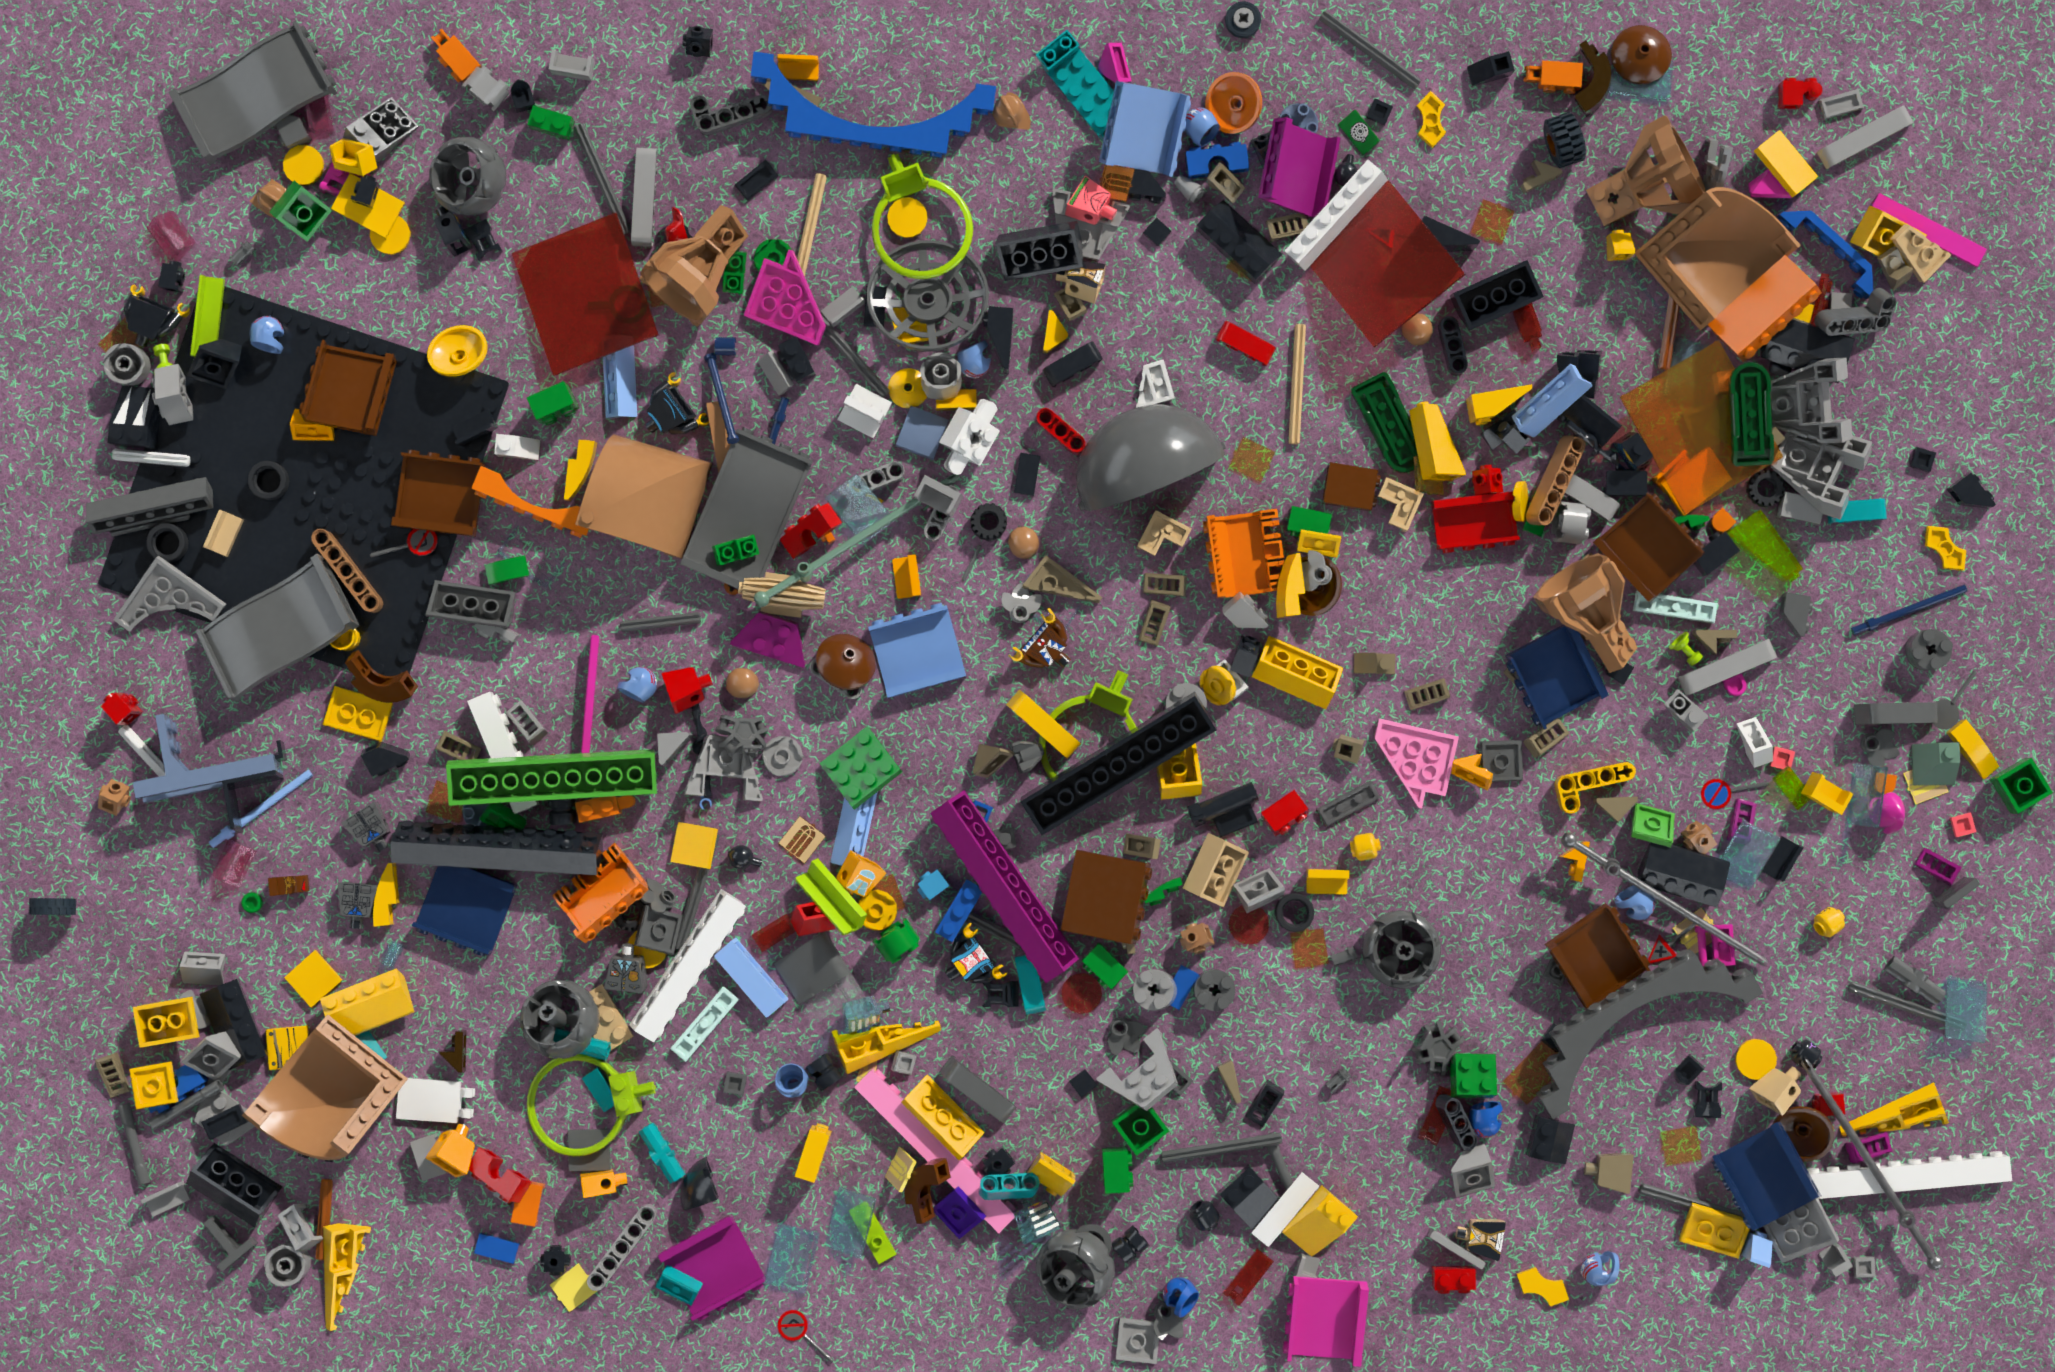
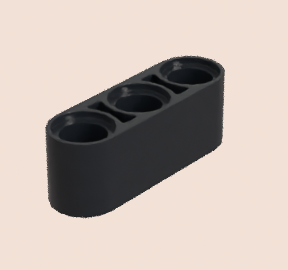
M1447 316L1439 323L1438 332L1448 372L1453 376H1459L1466 371L1468 362L1458 321L1452 316ZM1443 323H1451L1453 326V330L1446 331L1443 327ZM1448 342H1455L1458 349L1451 351L1448 348ZM1453 362H1460L1462 364V370H1455L1453 368Z
M1091 341L1046 366L1042 371L1053 388L1059 382H1065L1072 378L1075 373L1088 369L1093 363L1103 360V357L1095 343Z
M1448 1094L1439 1095L1435 1105L1453 1143L1465 1150L1474 1149L1478 1141L1477 1136L1460 1101Z

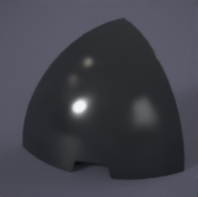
M1578 350L1577 352L1565 351L1557 354L1559 373L1569 364L1576 366L1582 379L1592 384V387L1584 393L1587 398H1595L1602 351Z
M707 1157L697 1161L688 1170L682 1181L680 1201L683 1210L696 1208L719 1198L712 1180L713 1173Z

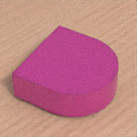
M1742 673L1722 681L1726 691L1732 696H1739L1746 690V681Z

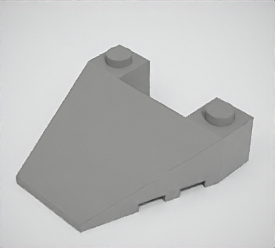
M1827 358L1772 380L1770 392L1772 428L1776 427L1778 430L1792 432L1804 438L1808 437L1817 440L1820 443H1843L1853 439L1851 419H1832L1829 382L1848 378L1847 358Z
M1786 433L1784 436L1785 440L1782 441L1771 464V468L1820 513L1841 520L1848 505L1849 490L1836 487L1834 484L1843 465L1864 470L1871 455L1872 442L1852 435L1853 439L1843 443H1820L1817 440L1808 437L1804 438L1795 433Z

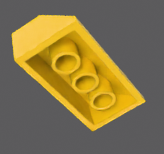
M1268 636L1251 677L1292 694L1297 698L1327 709L1335 694L1343 668Z
M397 968L320 998L324 1016L328 1014L354 1036L415 1012L405 977Z

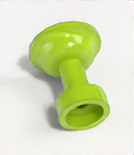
M158 344L153 347L154 355L159 357L160 361L156 368L173 365L167 359V355L170 354L168 344Z
M1684 632L1669 645V649H1674L1675 651L1682 650L1688 657L1687 663L1690 666H1694L1703 658V655L1700 651L1694 652L1688 645L1689 633Z

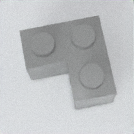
M179 364L154 369L155 377L152 378V384L155 393H152L154 404L159 406L162 418H165L169 425L193 420V405L186 393L185 375Z

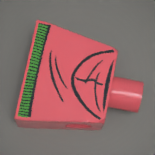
M1084 176L1067 203L1065 215L1096 225L1102 216L1112 221L1117 209L1109 206L1111 194L1093 180Z

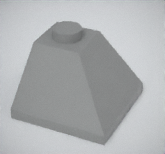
M1485 1143L1476 1145L1472 1150L1464 1149L1451 1169L1455 1196L1460 1197L1495 1187L1492 1161Z

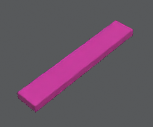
M1881 193L1877 194L1872 204V207L1882 210L1927 234L1926 238L1936 243L1944 251L1949 252L1952 256L1975 268L1979 266L1987 250Z
M592 635L590 640L581 753H590L599 635Z

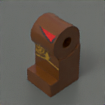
M308 875L268 878L269 896L310 891Z

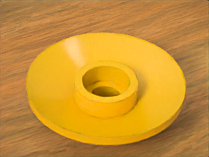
M912 368L901 369L889 381V396L896 405L902 408L917 407L927 397L922 389L921 373L918 370ZM906 384H910L912 386V389L910 391H906L904 389V386Z

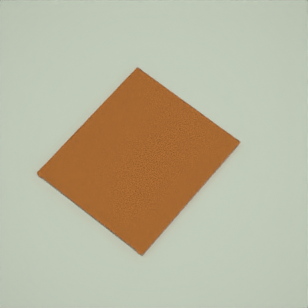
M1719 340L1714 341L1711 345L1619 397L1643 441L1653 454L1654 461L1684 514L1689 513L1696 507L1769 466H1734L1731 462L1732 447L1728 381L1730 374L1735 368ZM1775 441L1773 463L1783 458Z

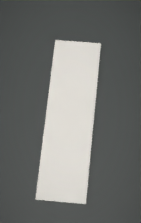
M1302 1172L1252 1231V1234L1269 1247L1318 1189L1319 1185Z

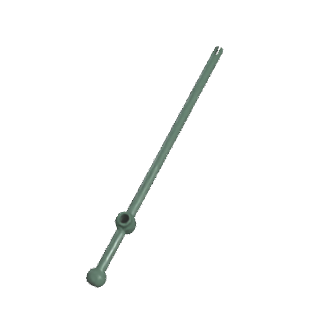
M952 474L940 483L949 486L959 480L960 475ZM914 498L810 564L807 562L799 563L795 574L766 592H757L754 595L755 603L759 607H765L769 604L770 598L797 581L809 582L813 576V571L922 502Z

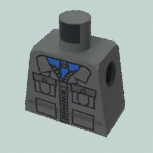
M372 802L341 822L362 847H368L373 844L378 853L389 847L383 836L391 831L378 802Z
M338 882L340 914L342 916H351L350 928L362 929L363 917H373L374 899L378 884Z

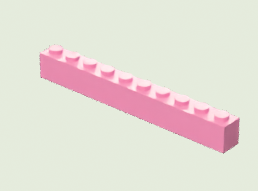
M872 1068L854 1088L927 1162L936 1158H947L951 1178L946 1181L954 1189L959 1186L986 1215L984 1219L1000 1233L1016 1217L1014 1212L1016 1210L1015 1206L1009 1200L1004 1202L1002 1199L984 1200L981 1198L978 1191L980 1181L984 1175L980 1171L976 1173L971 1168L973 1164L965 1156L958 1160L901 1103L903 1100L899 1095L901 1091L894 1084L889 1085L885 1081L887 1077L879 1069L875 1071ZM989 1185L983 1186L986 1190H993V1187Z

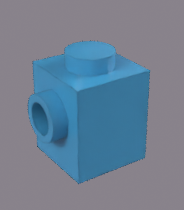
M937 869L933 873L927 871L919 877L921 882L918 883L919 888L917 890L923 899L928 898L931 900L950 885Z

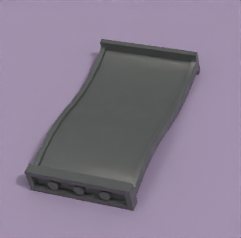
M295 20L292 22V26L278 31L251 46L224 67L204 79L180 90L175 88L168 92L202 157L210 165L217 162V158L259 137L301 107L328 94H337L334 88L337 84L331 74L327 75L325 70L328 67L322 58L319 59L316 54L319 51L313 41L309 42L307 37L310 34L304 25L300 26Z
M745 427L742 430L737 429L736 431L739 441L730 445L680 563L683 566L738 589L739 582H744V578L764 577L813 462L810 460V455L800 451L798 454L791 452V447L780 443V446L772 444L773 440L763 435L761 438L753 435L754 431ZM755 535L760 554L717 566L712 546L741 537Z
M315 554L310 558L311 561L287 579L238 604L213 620L203 629L196 630L199 637L197 641L205 649L207 654L205 657L209 664L213 666L215 670L214 676L223 687L222 693L227 699L240 702V698L264 680L311 656L338 639L349 629L354 630L360 626L332 569L324 557Z

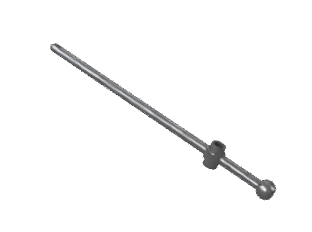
M1567 832L1563 835L1561 843L1564 847H1573L1603 866L1607 875H1618L1760 965L1766 966L1758 960L1759 958L1768 963V960L1620 868V864L1616 859L1604 858L1577 841L1574 833Z
M1805 1059L1810 1069H1807L1803 1061H1801V1065L1898 1212L1900 1225L1909 1229L1928 1258L1927 1266L1934 1271L1940 1269L1944 1261L1939 1255L1934 1254L1915 1225L1916 1219L1914 1214L1904 1208L1809 1060Z

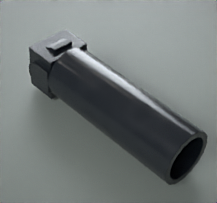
M1249 782L1203 802L1192 804L1187 809L1196 828L1210 820L1257 802L1259 798L1252 782Z

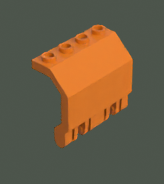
M1277 509L1230 516H1206V521H1203L1204 534L1208 533L1209 541L1205 542L1207 554H1211V562H1208L1209 573L1214 576V582H1211L1212 594H1216V598L1234 597L1239 592L1245 596L1246 594L1253 595L1277 591L1278 581H1270L1278 580L1280 573L1270 575L1269 567H1282L1285 561L1268 562V560L1284 558L1282 540L1265 542V540L1281 538V533L1264 535V527H1276L1279 525V520L1262 522V520L1279 518Z
M615 842L608 847L613 857L607 850L603 852L604 858L609 863L605 867L600 863L597 875L577 874L579 880L575 876L571 879L577 888L573 894L564 885L561 887L564 894L561 890H558L552 895L578 929H575L573 933L585 944L594 939L603 928L609 926L617 916L626 912L630 905L641 899L644 893L649 890L647 882Z

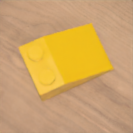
M1869 205L1850 243L1876 256H1880L1891 247H1896L1891 237L1906 223ZM1916 229L1918 232H1920V233L1923 234L1924 236H1927V234H1925V233L1919 231L1918 229ZM1902 256L1905 265L1909 266Z
M1532 384L1470 395L1466 399L1470 423H1475L1476 426L1488 424L1493 417L1532 389Z
M1196 743L1156 767L1161 800L1201 795L1202 779Z
M193 997L132 1007L140 1048L200 1037Z
M1041 1151L1027 1171V1173L1037 1175L1040 1181L1039 1184L1041 1183L1046 1186V1191L1055 1197L1057 1194L1062 1197L1076 1181L1075 1173Z
M1321 1185L1282 1233L1310 1256H1314L1344 1234L1358 1216Z

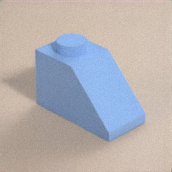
M1757 1230L1755 1234L1749 1232L1741 1256L1751 1262L1770 1268L1773 1241L1768 1239L1767 1234Z

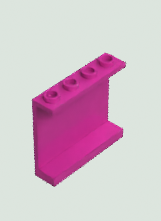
M1293 1276V1284L1289 1283L1288 1296H1291V1303H1287L1286 1308L1289 1322H1285V1334H1288L1287 1341H1283V1353L1286 1354L1287 1361L1292 1360V1355L1352 1359L1353 1366L1361 1367L1369 1295L1368 1283L1365 1281Z

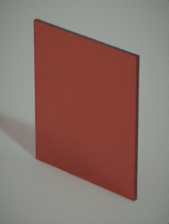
M1389 180L1310 265L1374 348L1466 275Z
M616 212L512 253L553 376L659 336Z

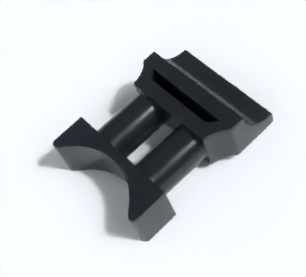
M487 219L464 229L467 238L473 242L478 252L475 255L479 262H482L484 255L490 251L503 252L499 243L496 244L491 233L492 228ZM484 238L489 247L487 249L484 248L481 242Z
M991 981L982 983L988 990V999L982 1007H991V1004L1019 1007V981H1008L1004 984H991ZM991 992H1002V996H991Z
M1695 1081V1089L1698 1090V1099L1694 1106L1695 1117L1721 1118L1718 1090L1722 1091V1082H1718L1712 1087H1704L1698 1081ZM1706 1090H1710V1102H1706Z

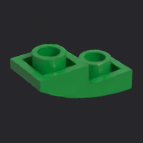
M735 251L729 258L724 271L723 292L743 294L747 252Z
M1684 515L1676 517L1674 520L1679 525L1684 522L1688 529L1693 527L1695 531L1705 527L1704 522L1710 519L1709 516Z
M754 534L712 546L717 566L760 554Z
M525 555L485 565L488 585L529 576Z
M1181 877L1171 879L1153 889L1148 894L1147 900H1144V903H1149L1150 906L1162 903L1161 899L1165 898L1163 890H1167V893L1179 890L1178 886L1182 885Z

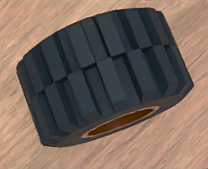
M1571 112L1544 121L1543 132L1546 146L1553 162L1558 168H1564L1585 160L1586 145L1577 119Z

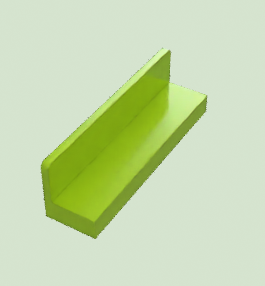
M204 275L199 276L190 354L192 357H195L200 345L218 340L225 279L206 277Z
M818 858L812 860L808 872L795 878L797 884L843 936L862 928L867 913Z

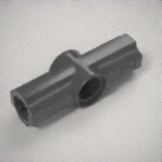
M1893 956L1886 964L1884 971L1899 980L1902 986L1905 985L1910 988L1911 992L1919 994L1931 1004L1937 1005L1944 998L1946 991L1930 981L1928 976L1920 970L1910 967L1896 956Z

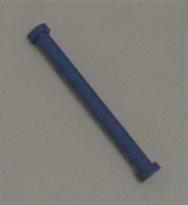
M709 353L704 356V360L708 363L727 431V443L735 444L739 441V436L736 435L715 362L717 358L715 353Z

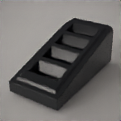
M1266 1080L1245 1117L1263 1127L1284 1096V1089ZM1269 1090L1273 1092L1274 1094H1276V1097L1271 1095L1267 1091ZM1265 1096L1273 1102L1270 1104L1262 1098ZM1260 1103L1263 1106L1267 1107L1268 1111H1265L1262 1108H1260L1258 1104ZM1255 1110L1264 1115L1262 1121L1258 1119L1260 1118L1253 1113Z

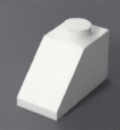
M496 434L494 454L498 457L539 460L540 440L515 435Z

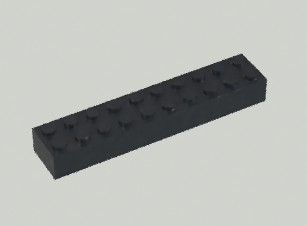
M1193 692L1021 796L1020 802L1040 834L1044 835L1217 731V726L1196 692Z
M406 820L399 821L390 841L391 863L597 875L603 856V833L593 831L517 829L511 826L500 828L492 825L436 824Z

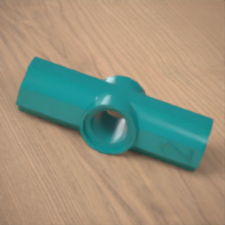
M556 1028L553 1041L559 1042L571 1032ZM592 1037L590 1045L580 1054L607 1060L611 1051V1042Z
M654 1122L638 1131L649 1149L648 1152L657 1166H660L670 1184L686 1175L675 1157V1151L670 1149L668 1146L669 1142L663 1138Z

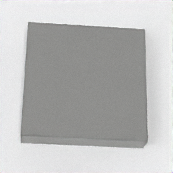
M1120 1318L1115 1359L1156 1364L1159 1339L1153 1330L1154 1321Z

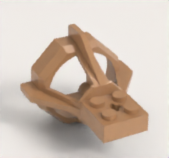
M1664 115L1643 127L1623 171L1590 187L1586 191L1603 225L1608 226L1643 207L1679 215L1705 193L1706 189L1687 147L1669 118ZM1650 147H1652L1654 155L1659 163L1656 166H1654L1647 152V150ZM1668 182L1678 200H1671L1664 186L1665 183ZM1612 194L1619 195L1618 203L1610 202Z
M720 205L693 238L664 243L645 264L640 272L641 276L639 279L642 283L648 285L652 292L677 314L689 319L692 325L698 327L717 305L719 296L716 293V289L723 271L728 264L729 258L746 240L748 234L733 210Z
M1592 553L1586 554L1583 559L1571 563L1546 580L1533 596L1543 612L1578 631L1582 638L1590 640L1609 673L1622 669L1638 648L1634 639L1631 638L1626 630L1625 624L1620 620L1625 580L1615 563L1610 561L1607 556L1599 553L1594 555Z

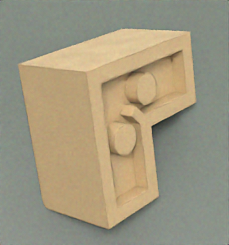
M1386 477L1383 480V485L1377 497L1396 504L1388 524L1402 529L1401 531L1404 533L1407 532L1424 493Z
M1155 510L1136 548L1155 556L1164 538L1183 547L1192 528Z

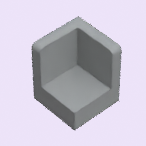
M1837 1243L1819 1252L1830 1274L1835 1277L1853 1267L1844 1250Z
M1301 1253L1294 1276L1317 1278L1316 1272L1320 1259Z

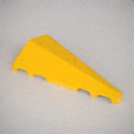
M935 1021L933 1025L921 1027V1023L917 1022L914 1023V1028L903 1029L902 1024L870 1027V1030L862 1033H857L856 1028L853 1032L850 1029V1034L839 1035L838 1030L831 1032L841 1063L846 1073L850 1074L895 1053L896 1050L899 1051L941 1031L939 1021Z
M1933 1082L1849 1123L1854 1131L1859 1130L1861 1135L1866 1134V1129L1878 1128V1132L1910 1129L1911 1126L1922 1122L1924 1127L1930 1126V1121L1942 1120L1943 1125L1949 1122ZM1840 1126L1839 1128L1843 1137H1845L1846 1132L1844 1131L1842 1126Z
M340 1223L323 1226L326 1329L329 1331L336 1330L337 1328L334 1325V1319L337 1312L342 1313L344 1307L340 1305L343 1294H349L359 1266L356 1263V1257L359 1250L364 1251L365 1245L361 1242L365 1232L370 1233L371 1227Z

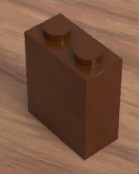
M1329 462L1322 504L1370 512L1372 507H1376L1377 495H1374L1375 487L1379 488L1381 475H1377L1378 470Z

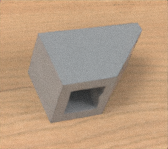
M1241 592L1237 593L1222 607L1223 614L1237 628H1267L1269 626L1267 613L1262 608L1258 610L1253 605L1255 603L1253 599L1247 594L1244 596Z
M1676 689L1664 703V706L1671 715L1690 732L1696 731L1708 717L1679 689Z

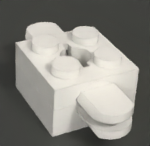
M981 399L973 412L958 407L939 443L951 450L944 463L947 471L958 475L963 472L968 461L979 466L982 464L1000 430L990 424L997 411V407L993 402Z

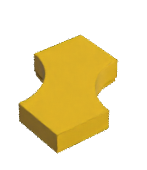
M1430 91L1416 106L1421 112L1423 120L1422 128L1417 135L1433 148L1446 134L1440 122V114L1445 104Z
M1926 526L1925 546L1932 548L1939 554L1943 569L1964 571L1966 550L1958 548L1951 541L1949 529Z
M1536 1267L1516 1273L1523 1294H1539L1546 1299L1549 1306L1569 1300L1562 1279L1548 1280L1540 1275Z

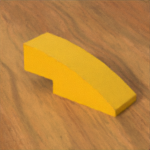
M578 440L577 458L568 459L564 500L571 501L586 481L595 458L597 442Z
M1300 553L1288 555L1283 564L1276 595L1277 618L1301 615L1298 595L1305 594Z
M1967 719L1960 720L1946 732L1954 743L1959 742L1961 754L1983 780L1999 768L1994 756Z
M396 863L387 864L379 881L374 899V927L394 924L392 904L400 903Z

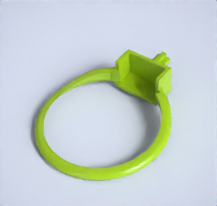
M892 154L887 159L893 172L880 177L885 193L875 209L872 220V238L875 249L882 261L900 275L914 279H930L941 276L955 268L963 260L970 248L973 237V222L970 211L964 200L951 187L943 182L924 177L918 163L904 168L899 154ZM928 185L929 188L940 190L955 200L964 215L966 232L963 244L952 260L933 270L915 271L900 266L887 255L880 241L879 223L881 215L888 205V200L891 203L924 190Z
M1117 670L1109 688L1095 682L1090 694L1063 702L1050 713V716L1055 720L1067 708L1086 703L1085 699H1089L1088 701L1122 717H1127L1128 719L1124 721L1129 730L1134 729L1136 725L1129 714V708L1133 699L1121 694L1128 674ZM1040 735L1039 743L1044 750L1041 763L1051 779L1056 776V773L1048 762L1046 740Z
M578 1054L566 1059H553L538 1071L530 1085L527 1096L529 1122L539 1140L553 1151L567 1156L589 1155L601 1150L616 1138L628 1115L643 1111L641 1097L655 1094L656 1085H654L653 1081L638 1085L635 1071L619 1073L604 1060L584 1054ZM568 1061H586L600 1067L608 1075H611L608 1077L616 1117L618 1118L610 1133L603 1140L587 1148L573 1149L554 1142L542 1130L535 1112V1096L538 1084L549 1071Z

